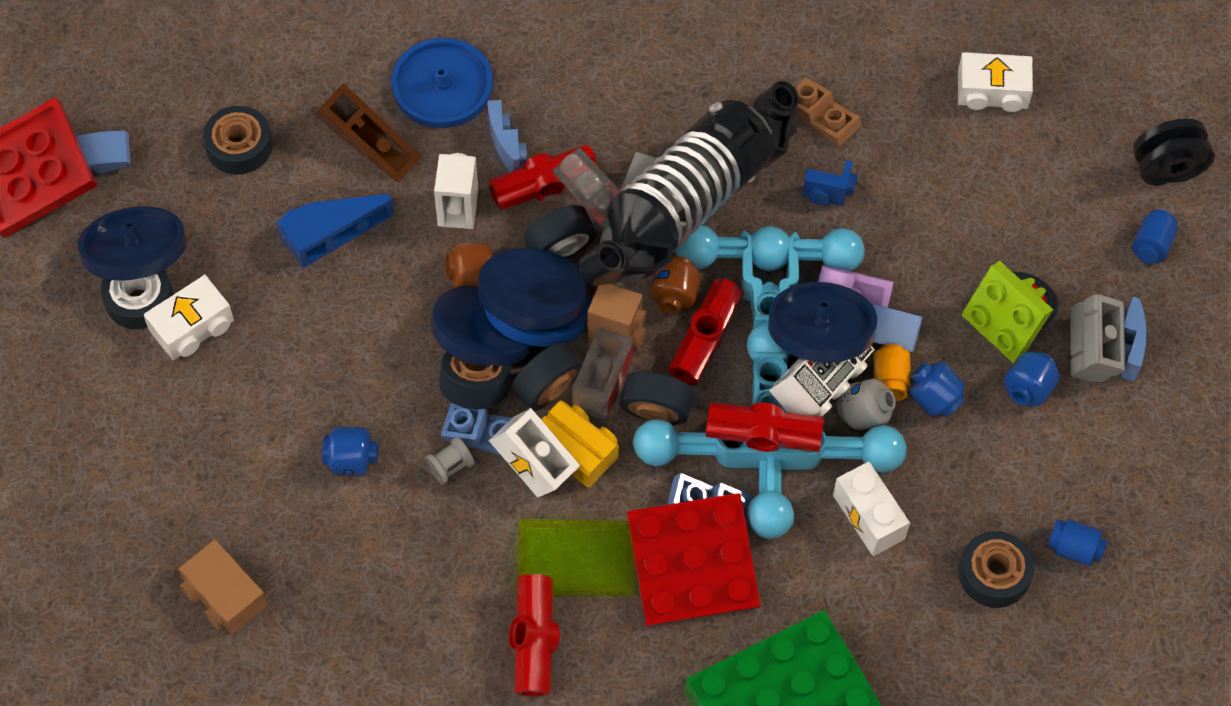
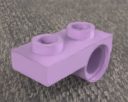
M826 265L822 266L818 281L848 287L863 295L871 304L887 308L894 281L847 270H839Z

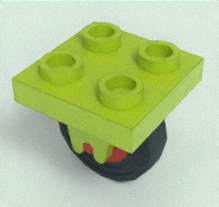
M998 261L991 265L961 315L1014 363L1020 355L1028 350L1039 331L1045 329L1052 322L1058 312L1059 301L1051 287L1040 278L1026 272H1012L1001 261Z

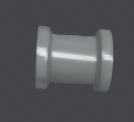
M459 437L452 439L451 445L436 455L429 454L424 457L429 470L441 485L447 483L448 477L465 466L470 468L475 463L470 451Z

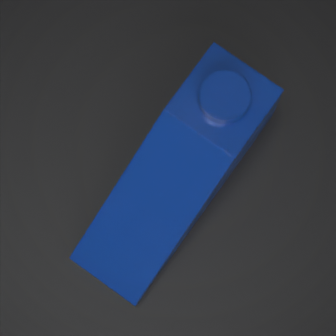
M389 194L307 203L298 209L289 210L281 219L277 220L280 238L301 267L304 268L394 216L393 202Z

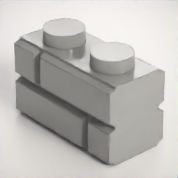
M1094 294L1086 298L1084 302L1071 306V376L1090 382H1104L1110 379L1111 376L1115 377L1125 372L1123 301Z

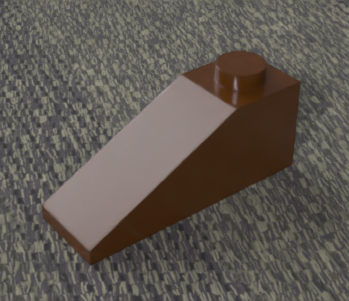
M344 83L315 112V115L336 135L396 182H399L422 157Z

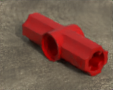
M585 144L553 157L547 153L535 155L529 158L522 168L490 179L488 183L492 197L501 211L533 198L543 201L545 200L544 197L556 193V195H559L563 192L565 186L599 174V167L591 147Z
M715 279L700 310L692 316L690 329L669 366V373L688 385H698L715 350L720 347L722 337L744 296V291L736 283L727 279ZM702 329H709L714 333L710 335H705L700 333L699 331Z
M710 402L706 437L745 442L749 448L761 452H772L778 450L779 447L820 452L824 418L786 413L781 407L771 403H755L748 408Z
M525 574L518 577L517 616L510 624L508 642L510 647L516 650L515 693L519 696L550 695L551 654L558 647L560 629L558 624L552 621L553 579L548 575Z

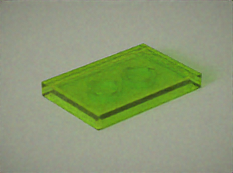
M519 519L517 592L519 576L543 574L553 579V595L633 597V551L628 522Z

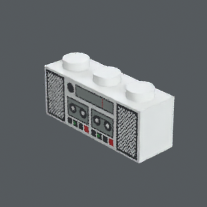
M870 346L861 355L840 362H814L798 358L769 391L788 413L822 417L832 407L829 400L831 398L835 400L850 387L847 380L849 378L851 380L856 378L868 367L865 360L875 349Z

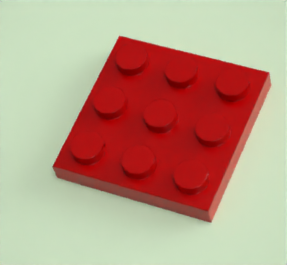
M56 97L0 128V235L4 238L98 186L65 109Z
M740 493L626 512L646 626L761 607Z

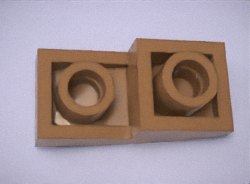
M805 78L795 87L799 97L796 115L838 148L861 127L860 116L835 103L831 91L808 78Z

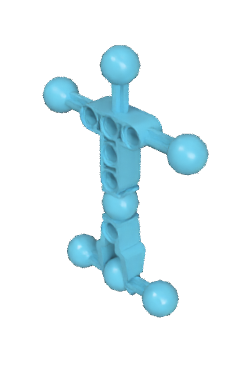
M700 225L695 233L689 235L686 241L678 246L675 250L676 256L689 259L697 270L709 267L717 258L742 259L741 290L744 291L743 298L750 301L753 330L749 334L746 343L748 354L753 361L752 405L755 403H771L781 407L784 412L788 413L769 390L788 370L787 361L791 354L780 348L771 338L768 330V315L763 313V311L769 310L771 302L780 292L798 285L799 260L822 261L824 265L839 270L853 271L856 269L865 256L862 238L853 230L839 228L830 231L823 240L800 239L797 232L789 236L781 228L773 226L761 227L752 235L743 230L740 237H717V234L710 227ZM752 263L758 269L768 272L780 270L787 264V278L782 279L779 285H775L772 282L762 285L761 279L753 276ZM766 375H771L776 377L778 380L770 382L764 380L762 377ZM661 419L646 421L637 429L633 439L634 451L645 464L655 467L667 465L677 454L715 455L717 461L725 467L759 469V494L747 506L746 519L750 529L758 537L769 540L780 538L788 532L793 525L795 516L790 501L782 494L781 469L811 470L819 466L822 458L863 460L864 464L870 462L876 472L886 473L898 468L905 460L907 454V446L903 435L894 427L886 425L871 428L863 437L825 436L824 431H822L820 452L779 447L778 450L772 452H761L751 449L745 442L739 441L734 442L739 443L741 446L732 449L724 445V443L732 440L706 437V433L678 432L672 424Z

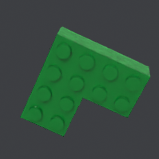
M825 609L686 678L685 694L692 706H882Z

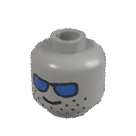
M872 378L854 382L839 396L837 401L838 414L844 423L858 431L885 425L889 422L892 411L895 408V396L878 379Z

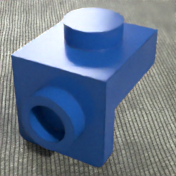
M846 160L842 176L807 169L802 197L809 198L812 203L817 205L832 203L844 206L846 194L853 196L858 175L851 173L853 161Z

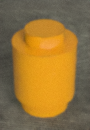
M898 344L883 345L873 354L874 379L882 381L893 392L895 401L904 400L907 398L911 386L910 353Z

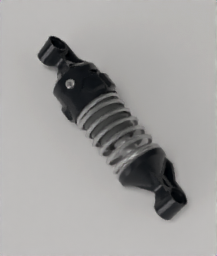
M778 81L755 99L753 107L736 100H725L712 104L709 107V111L689 128L680 139L676 140L672 147L666 149L663 156L656 158L653 165L646 167L643 174L636 176L632 184L626 185L623 190L612 198L608 204L607 218L612 231V241L601 242L581 258L578 268L582 278L594 286L622 282L629 290L640 279L653 276L671 263L672 253L675 252L680 244L686 241L689 235L695 233L700 225L704 224L711 215H714L718 208L723 206L746 183L753 181L755 175L763 167H768L787 152L788 139L798 131L793 126L799 102L796 89L786 81ZM648 179L653 180V187L647 184ZM679 218H685L686 221H680Z

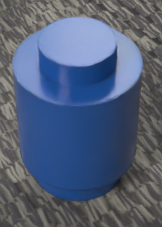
M1153 210L1143 218L1132 244L1134 254L1142 262L1154 264L1166 260L1178 230L1176 218L1164 210Z
M1057 519L1047 548L1055 550V555L1091 567L1093 560L1101 562L1108 541L1101 538L1102 530L1071 519H1067L1066 522Z

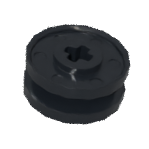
M1195 119L1171 120L1150 128L1138 137L1133 144V154L1140 164L1139 172L1145 183L1160 186L1167 183L1185 182L1197 177L1210 167L1214 162L1215 153L1213 147L1207 141L1208 133L1203 123Z

